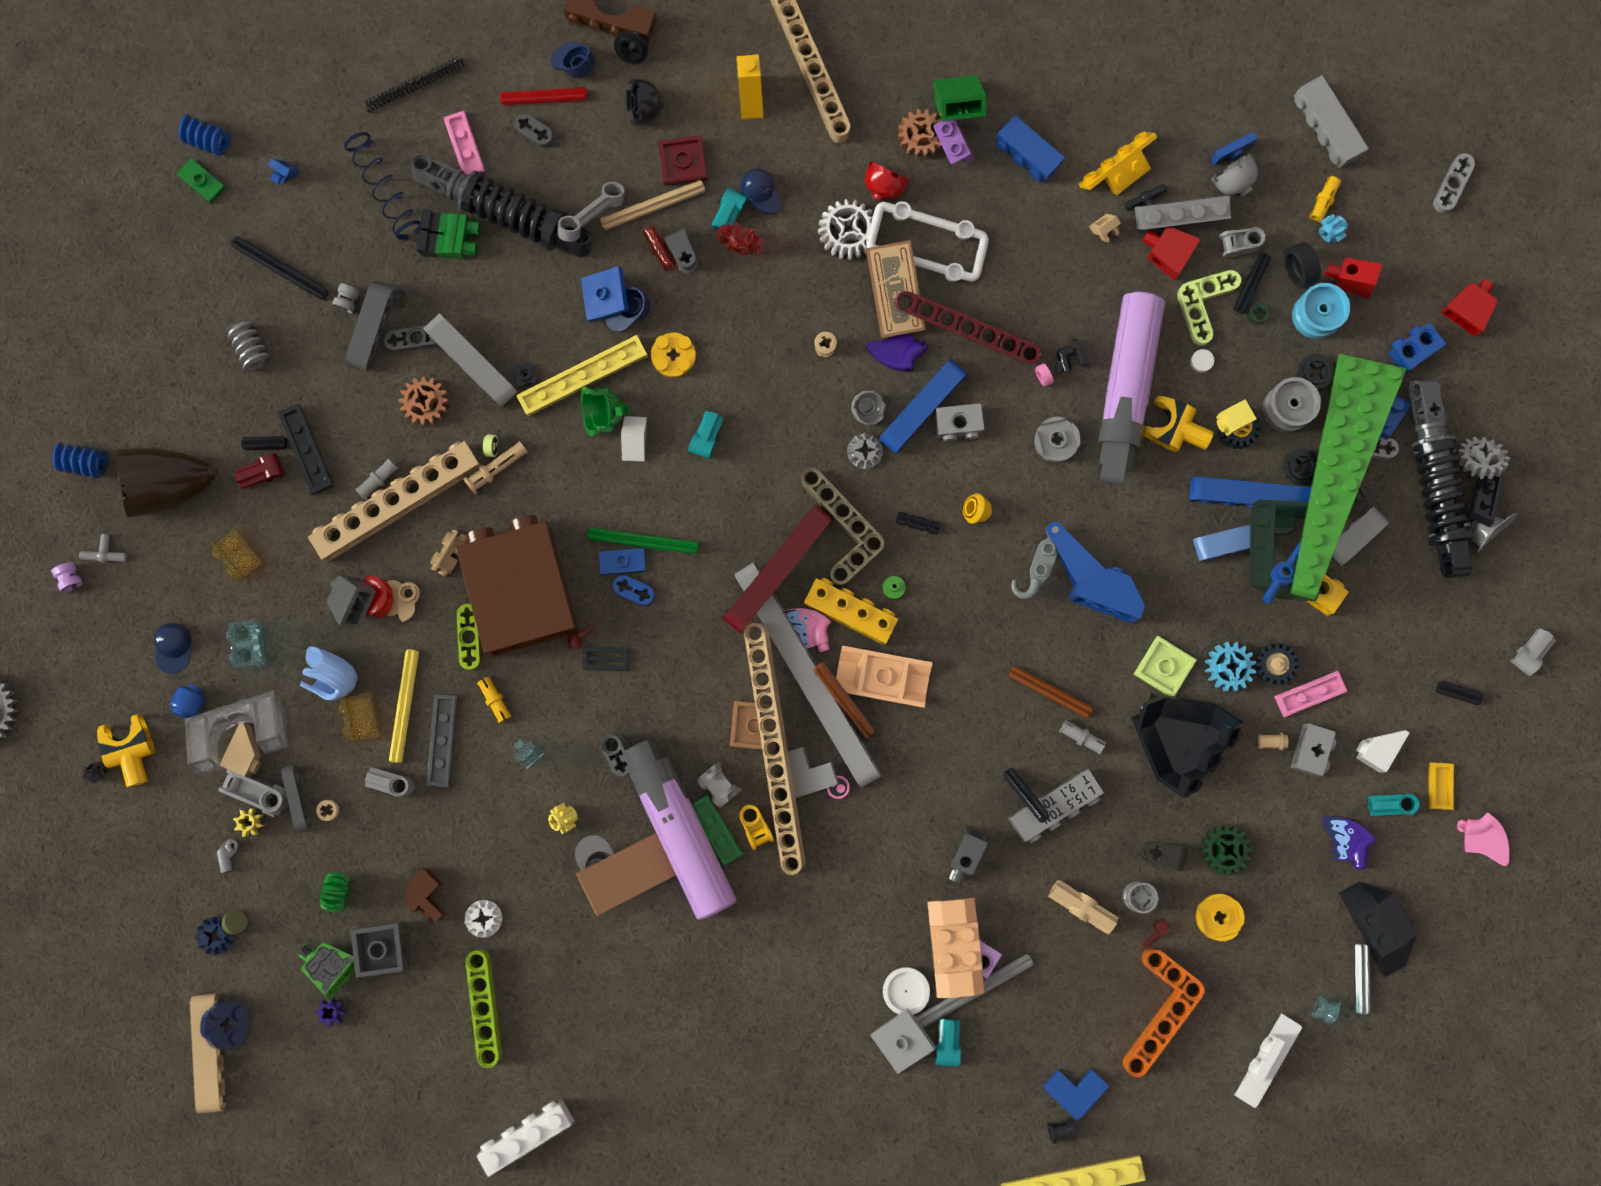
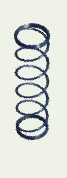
M359 132L350 136L345 141L344 148L346 151L354 152L352 157L354 165L366 167L363 171L362 179L367 184L375 185L372 191V196L375 200L386 202L382 209L384 217L396 219L392 227L396 238L400 240L408 239L410 237L408 236L409 234L399 233L414 224H419L413 231L415 232L414 234H417L421 229L419 228L420 221L416 220L403 224L396 232L394 230L396 222L403 215H410L413 209L405 211L399 217H388L384 213L387 203L392 198L397 199L401 197L403 192L394 194L388 200H379L374 196L376 187L382 181L387 182L391 180L393 175L385 176L378 183H370L364 178L367 168L371 164L377 165L382 162L383 157L376 158L365 166L358 165L354 161V156L361 147L367 148L372 145L373 140H370L371 136L369 133ZM368 136L366 141L358 146V148H347V145L355 138Z

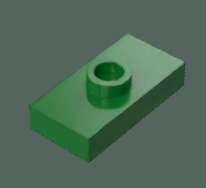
M192 158L177 173L184 182L210 204L226 189L223 184Z

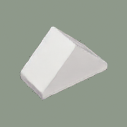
M624 416L621 431L622 461L645 462L647 417Z

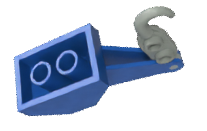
M1052 522L1047 526V539L1041 541L1037 547L1030 566L1029 589L1026 592L1019 591L1016 586L1017 581L1012 580L1011 588L1015 596L1021 599L1033 597L1043 582L1050 576L1056 556H1058L1073 584L1068 601L1129 623H1134L1141 619L1145 604L1131 576L1126 575L1125 570L1117 567L1105 569L1059 522Z

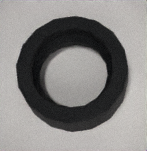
M1302 242L1285 250V267L1294 285L1298 288H1303L1320 280L1321 267L1314 249L1308 243Z

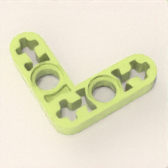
M1228 270L1187 282L1178 290V300L1191 338L1195 344L1203 346L1208 344L1213 338V330L1202 300L1236 290L1241 283V276L1236 271ZM1228 276L1230 279H1235V282L1232 284L1233 286L1230 283H1226L1221 286L1222 290H1220V283L1226 281ZM1206 282L1212 283L1215 288L1214 292H1206L1203 289V284ZM1186 289H1188L1189 292L1193 291V294L1191 295V301L1193 304L1189 305L1188 307L1186 306V304H1189L1190 302L1189 297L1187 295H1183ZM1192 309L1198 310L1201 314L1200 319H1192L1189 316V311ZM1201 322H1204V324H1202L1200 327L1203 333L1207 332L1208 334L1205 337V340H1203L1202 337L1197 336V334L1200 332L1199 326L1194 327L1193 325H1198Z

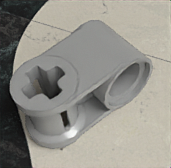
M1253 227L1221 233L1219 238L1223 242V258L1257 252L1265 241L1264 231ZM1248 238H1255L1258 244H1252Z

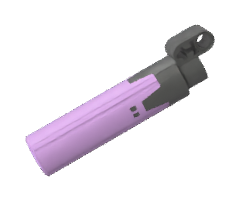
M1136 291L1127 293L1122 298L1098 444L1101 446L1098 465L1102 468L1101 483L1123 486L1126 472L1128 473L1133 470L1135 452L1141 450L1165 309L1164 299L1153 293Z
M606 735L601 741V748L606 760L615 775L630 776L696 919L708 918L735 904L737 899L669 756L661 757L653 739L645 740L630 748L623 735ZM613 738L618 742L617 750H613L610 746V741ZM623 753V755H620L617 758L615 757L616 754ZM626 761L627 766H625V769H622L621 765Z

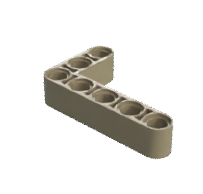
M813 467L807 468L801 477L804 489L858 544L831 570V582L835 586L843 587L882 552L884 539L818 469ZM808 475H815L818 481L811 485L805 481V478ZM830 491L833 494V498L830 501L823 500L821 498L822 492ZM844 507L849 511V514L846 517H840L837 515L836 510ZM859 523L863 525L864 531L860 534L853 532L852 526ZM868 541H878L880 544L879 549L871 550L867 545ZM860 555L864 562L858 566L854 565L851 562V557ZM836 571H844L847 574V578L844 581H838L834 577Z

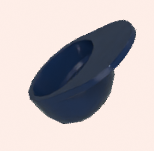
M568 42L561 45L553 53L551 64L555 69L565 71L574 78H582L592 71L595 65V57L587 45Z
M761 168L749 170L743 176L740 184L745 196L763 213L775 214L779 212L782 207V200L774 189V181L771 174Z
M635 287L626 288L629 311L605 318L609 328L617 332L625 331L636 321L648 315L651 304L648 295L643 290Z
M168 623L161 626L154 637L156 664L161 671L167 674L179 673L187 667L190 660V633L184 626L176 623Z

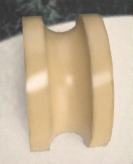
M324 800L318 804L316 814L323 821H332L339 814V806L335 801ZM331 805L333 807L331 809L333 814L324 816L323 813L325 811H322L323 807Z

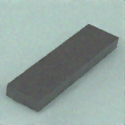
M434 694L426 786L450 788L458 704L457 695Z

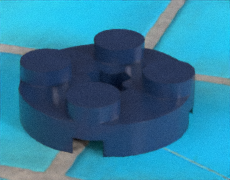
M234 1001L216 1002L213 1004L214 1006L205 1011L201 1018L200 1033L202 1037L206 1039L210 1047L215 1049L227 1050L241 1045L245 1041V1036L249 1030L247 1008ZM225 1019H228L229 1028L224 1032V1028L220 1027V1024L225 1022Z

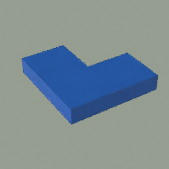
M1092 1069L1087 1072L1076 1086L1059 1070L1042 1086L1077 1122L1109 1088Z

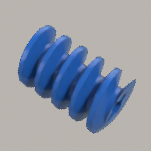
M185 115L180 122L178 132L182 143L205 150L208 153H213L216 156H221L226 152L231 142L229 130L224 133L223 128L218 127L216 129L214 124L208 125L206 121L200 122L198 118L192 119L190 115Z
M60 442L54 447L52 459L54 468L57 471L100 478L107 467L108 454L106 451H102L99 454L97 449L90 451L87 447L83 448V450L80 446L73 448L71 444H67L64 447L63 443Z

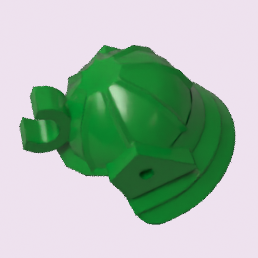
M611 387L582 388L581 410L588 436L597 435L599 432H612L622 416L630 414L629 405H623L618 395L611 391Z

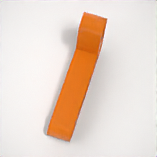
M1149 948L1143 952L1142 963L1147 969L1173 988L1174 991L1123 1059L1124 1069L1134 1077H1141L1147 1073L1204 995V986L1198 979L1162 951L1155 948ZM1156 953L1159 961L1156 965L1151 966L1149 957ZM1175 968L1177 970V977L1174 980H1169L1168 971ZM1190 983H1194L1196 986V991L1192 995H1188L1186 991ZM1176 1002H1181L1182 1010L1174 1014L1172 1010L1173 1005ZM1162 1021H1167L1168 1029L1160 1033L1158 1029L1159 1024ZM1148 1040L1154 1041V1048L1151 1051H1145L1144 1049L1145 1042ZM1134 1059L1140 1060V1066L1137 1070H1131L1130 1063Z

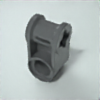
M683 228L664 237L665 243L680 271L684 274L695 272L698 262L685 229ZM688 258V260L690 261L687 264L684 261V259Z

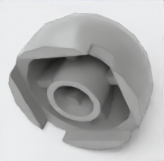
M1248 154L1247 157L1243 156L1228 165V168L1223 171L1222 175L1219 176L1217 173L1212 177L1213 183L1221 193L1229 196L1240 194L1242 197L1253 190L1251 185L1257 180L1258 167L1252 155Z

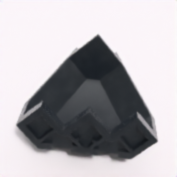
M1152 692L1149 701L1144 702L1141 706L1140 714L1131 717L1156 780L1182 798L1199 791L1203 786L1201 782L1208 771L1213 773L1223 761L1222 754L1227 747L1233 748L1238 742L1244 725V721L1216 704Z

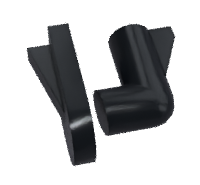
M1073 339L1080 365H1089L1090 362L1081 350L1078 339ZM1071 345L1057 351V375L1066 370H1072L1068 356L1074 355Z

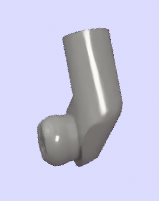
M234 839L226 840L217 851L221 873L233 870L231 858L239 847L238 842Z

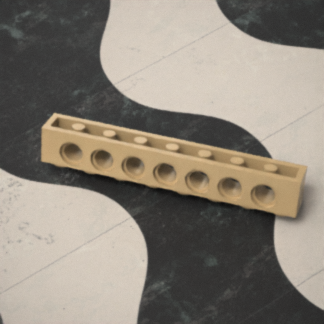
M465 441L454 443L449 447V451L430 458V462L423 467L420 465L413 468L405 478L395 479L387 489L377 490L371 495L372 498L354 504L351 507V511L346 514L336 515L332 518V522L326 526L321 525L312 531L313 534L308 536V539L321 560L326 563L460 482L463 480L462 478L468 477L479 470L480 463ZM458 460L456 468L448 469L450 461ZM432 472L439 473L435 481H429V475ZM418 483V491L410 493L411 485ZM399 495V502L396 505H390L391 498ZM379 507V514L376 517H371L372 509ZM355 519H359V527L356 529H352V522ZM340 531V538L337 541H332V534Z

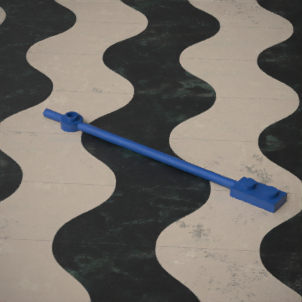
M1398 395L1395 397L1379 439L1382 437L1387 440L1411 406L1410 403ZM1301 541L1286 562H1280L1272 569L1271 579L1273 582L1262 597L1265 603L1270 604L1281 587L1289 586L1293 582ZM1282 570L1287 571L1288 575L1283 574Z

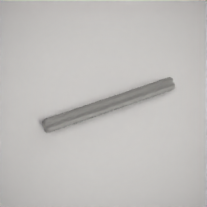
M1025 954L990 974L988 979L984 977V993L1032 967L1034 964L1031 957ZM982 994L947 998L915 1016V1018L924 1028Z

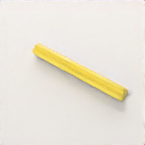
M408 649L405 652L389 755L390 762L401 763L403 761L419 651Z

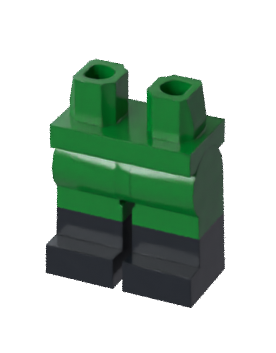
M422 208L419 227L421 230H419L416 250L421 256L465 260L466 256H477L478 244L477 242L468 241L469 235H481L482 226L479 222L469 220L467 215L438 213L433 212L431 209Z

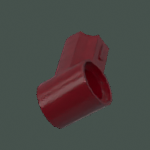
M276 453L267 454L258 458V462L236 469L235 477L240 487L245 489L264 481L272 482L274 478L279 476L283 478L285 475L278 455Z

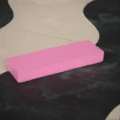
M465 111L443 117L461 170L467 175L474 170L480 174L485 173Z
M1335 671L1274 697L1282 716L1287 717L1348 691L1339 671Z

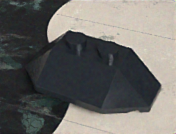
M1357 882L1339 892L1363 939L1370 946V951L1384 977L1406 966L1417 933L1395 893L1361 882Z

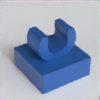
M271 158L268 164L270 168L275 170L270 180L277 184H284L288 178H296L300 170L281 159Z

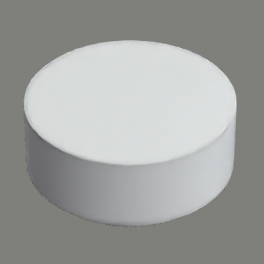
M1205 349L1196 351L1190 360L1191 367L1199 373L1209 371L1214 364L1212 353Z

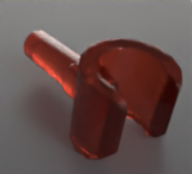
M592 624L580 633L570 634L567 637L569 648L573 650L581 648V639L596 629V626Z
M1164 919L1153 924L1156 932L1142 944L1145 948L1159 936L1168 933L1169 927Z

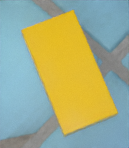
M1429 763L1428 809L1454 810V764Z

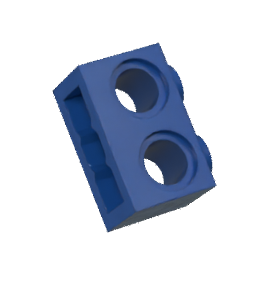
M1430 322L1423 328L1420 324L1408 332L1411 335L1406 340L1403 337L1398 339L1391 345L1393 349L1387 353L1398 367L1406 368L1405 373L1446 344ZM1420 337L1426 339L1427 345L1421 342ZM1403 349L1409 352L1410 358L1403 354Z

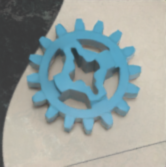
M1229 642L1223 643V648L1217 645L1215 646L1216 652L1210 651L1208 653L1212 659L1205 660V663L1210 665V668L1206 669L1205 672L1212 675L1208 678L1209 681H1216L1214 687L1218 688L1223 685V691H1228L1231 687L1232 692L1238 691V686L1243 689L1246 688L1245 682L1253 681L1249 675L1256 673V670L1251 669V666L1255 665L1256 661H1250L1249 658L1253 653L1246 654V646L1238 648V642H1235L1230 647ZM1235 653H1236L1237 655H1239V656L1242 658V660H1240L1239 658H1237V657L1235 656ZM1223 654L1222 661L1216 665L1219 656ZM1234 664L1235 669H1227V665ZM1244 669V673L1240 678L1239 673ZM1218 673L1224 675L1226 680L1222 679Z

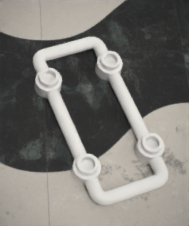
M904 201L898 202L896 205L881 202L876 206L867 238V248L878 246L875 243L883 211L890 212L898 221L910 218L955 232L956 236L961 240H966L970 237L980 239L972 273L964 271L963 267L958 263L946 266L913 256L915 266L945 274L946 279L950 282H957L960 279L974 282L979 279L989 238L984 231L975 229L970 221L964 220L958 224L911 210L910 205Z

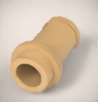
M1279 732L1278 735L1258 734V749L1279 748L1280 751H1283V749L1288 748V736L1283 735L1282 732Z

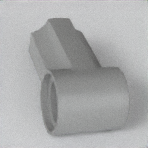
M1541 628L1537 629L1528 642L1516 651L1518 654L1514 659L1511 658L1510 662L1526 675H1533L1543 663L1542 658L1555 643L1554 636Z
M374 767L370 768L365 778L366 787L398 797H408L415 789L414 781L411 778ZM403 780L406 787L400 793L397 787L399 782Z

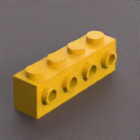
M825 578L821 580L815 579L804 601V606L886 645L898 621L894 617V612L885 608L881 611L874 607L875 603L865 598L861 601L853 597L854 593L845 588L839 590L833 587V582Z

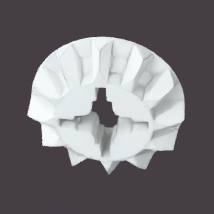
M479 900L471 904L466 911L464 923L468 928V932L476 937L486 938L499 930L502 924V913L494 902ZM481 909L485 916L493 917L486 921L485 929L482 922H474L475 919L480 917Z

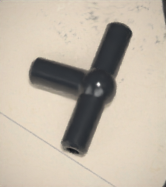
M1162 184L1150 191H1144L1140 196L1126 202L1124 206L1129 211L1141 204L1152 205L1154 204L1152 199L1166 193L1167 188Z

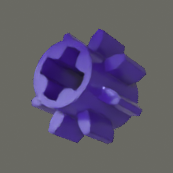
M334 997L331 1001L329 1000V1004L325 1000L319 1002L322 1007L320 1010L315 1011L320 1017L318 1023L327 1022V1027L330 1028L333 1026V1021L337 1024L343 1022L340 1016L347 1013L341 1007L344 1001L337 1003ZM330 1008H333V1016L329 1017L327 1013H329Z

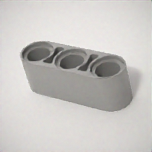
M1374 506L1370 507L1362 517L1354 521L1347 531L1341 533L1332 555L1341 566L1348 562L1388 525L1389 521Z

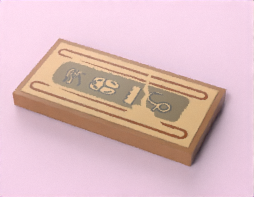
M911 240L866 248L881 338L926 330L923 320L899 311L894 304L895 297L900 292L909 291L920 296ZM903 295L900 298V305L903 308H908L911 304V299L909 296Z

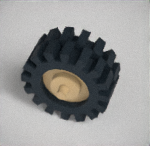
M1272 643L1264 646L1258 652L1257 658H1255V668L1258 675L1268 683L1276 685L1286 684L1298 673V656L1292 648L1285 644Z

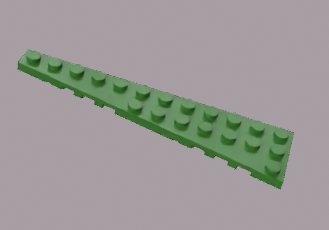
M1343 354L1338 355L1291 594L1315 599L1406 368Z

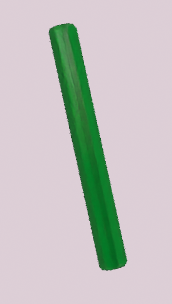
M591 527L587 531V539L591 541L688 554H697L699 550V543L696 541Z

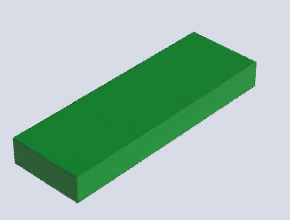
M706 795L694 802L692 806L722 865L725 866L743 855L709 796Z

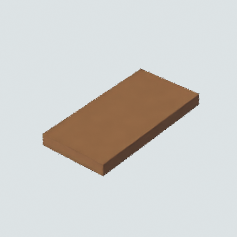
M657 833L576 873L596 916L676 875Z

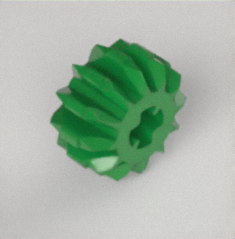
M330 872L325 876L320 894V906L323 910L341 912L346 908L351 885L349 875L341 872Z

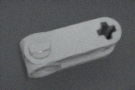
M229 769L226 771L228 774L223 786L218 789V791L262 809V813L272 817L280 815L288 806L285 788L276 784L271 786L252 777H244ZM274 795L278 797V803L275 807L271 804V798Z

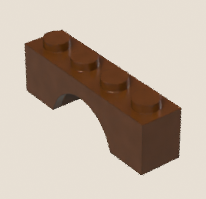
M567 0L564 7L565 17L573 25H580V23L588 25L593 31L600 32L604 30L613 37H617L620 32L624 33L628 30L632 33L638 32L641 38H645V43L649 44L657 21L655 11L636 5L628 12L615 16L600 11L595 5V0Z

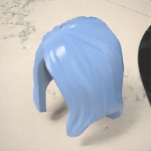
M314 646L307 648L306 661L313 669L304 668L303 675L317 679V681L312 686L301 681V687L325 700L333 701L348 695V693L354 690L358 675L352 665L343 658Z

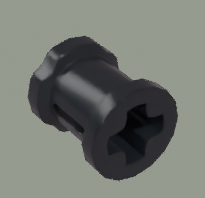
M1068 1118L1066 1122L1057 1124L1047 1123L1052 1144L1070 1138L1072 1141L1076 1140L1071 1118Z

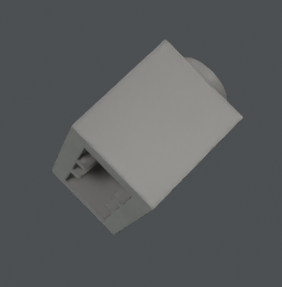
M1303 724L1290 768L1316 777L1323 776L1324 773L1326 774L1330 766V760H1328L1330 751L1332 752L1336 745V738H1334L1336 732L1313 724ZM1312 747H1316V750L1319 751V754L1315 755V752L1312 751Z

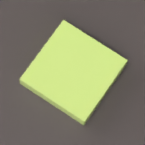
M1156 636L1135 670L1134 675L1162 693L1175 697L1197 660L1160 636Z

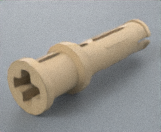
M519 441L486 466L480 465L478 467L479 470L469 477L462 479L475 495L477 490L486 483H492L495 475L528 452Z

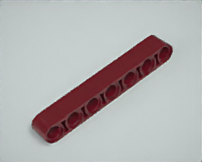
M904 291L898 293L895 297V307L899 311L1023 363L1032 364L1040 358L1041 352L1037 345L922 296ZM903 295H907L911 299V304L908 308H903L900 305V298ZM924 304L930 305L932 309L928 317H924L920 311ZM946 312L952 316V322L949 325H944L941 321L942 315ZM966 321H969L973 327L969 334H965L962 331V325ZM986 330H990L993 333V339L988 343L982 337ZM1008 338L1013 341V348L1010 351H1006L1003 347L1004 341ZM1027 347H1031L1034 352L1033 357L1029 360L1024 357V350Z
M815 504L722 620L738 633H741L832 521L833 517L819 505Z

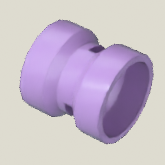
M73 562L60 564L51 570L53 577L59 581L58 588L62 593L72 591V584H76L77 587L83 585L81 578L76 575L77 569Z

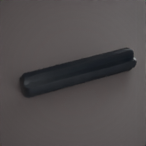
M1261 252L1258 255L1234 305L1236 312L1243 314L1247 310L1271 259L1269 254Z
M1013 768L1005 771L1003 775L1006 781L1040 823L1050 818L1049 812Z

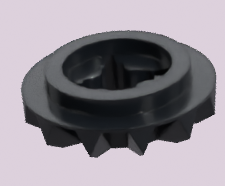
M630 30L624 33L620 32L614 41L615 52L624 62L639 64L648 55L649 46L646 45L645 38H641L638 32L632 33ZM633 42L635 44L634 49L629 52L630 43Z
M1308 355L1299 364L1298 375L1300 378L1310 381L1318 390L1328 386L1334 378V366L1324 355ZM1321 366L1323 367L1319 372L1320 377H1318L1317 375L1312 377L1309 376L1313 371L1311 367H1313L1314 369L1320 368Z
M1297 449L1289 453L1284 460L1283 467L1286 478H1289L1294 484L1305 485L1312 482L1317 456L1306 449ZM1308 461V464L1304 468V470L1306 471L1305 473L1302 470L1299 472H1295L1296 468L1298 467L1297 462L1302 464Z

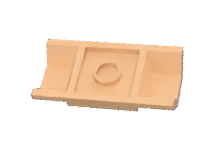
M842 646L836 679L847 694L925 708L928 681L933 662Z
M975 898L927 902L937 998H956L983 994V969Z

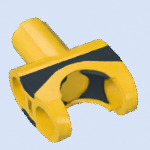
M1164 396L1155 397L1153 404L1164 409L1169 424L1161 428L1145 426L1143 436L1173 452H1179L1183 441L1206 450L1214 432L1192 423L1196 409L1179 400Z
M139 713L131 716L132 725H130V733L122 741L113 737L111 728L107 724L99 726L97 730L98 745L103 763L107 768L121 765L127 788L148 782L142 758L155 754L151 733L143 716Z

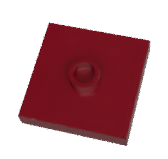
M702 135L658 141L664 186L708 180Z

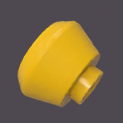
M975 493L966 499L963 506V515L968 523L985 522L991 516V503L983 495Z

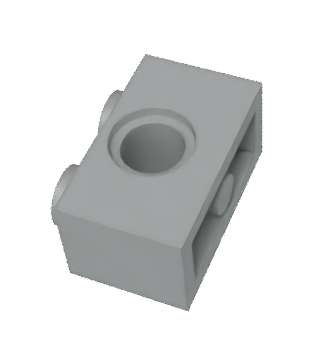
M981 403L941 407L935 410L937 438H943L944 442L955 441L957 437L965 436L966 439H976L984 431ZM954 420H963L965 427L957 428L954 425Z

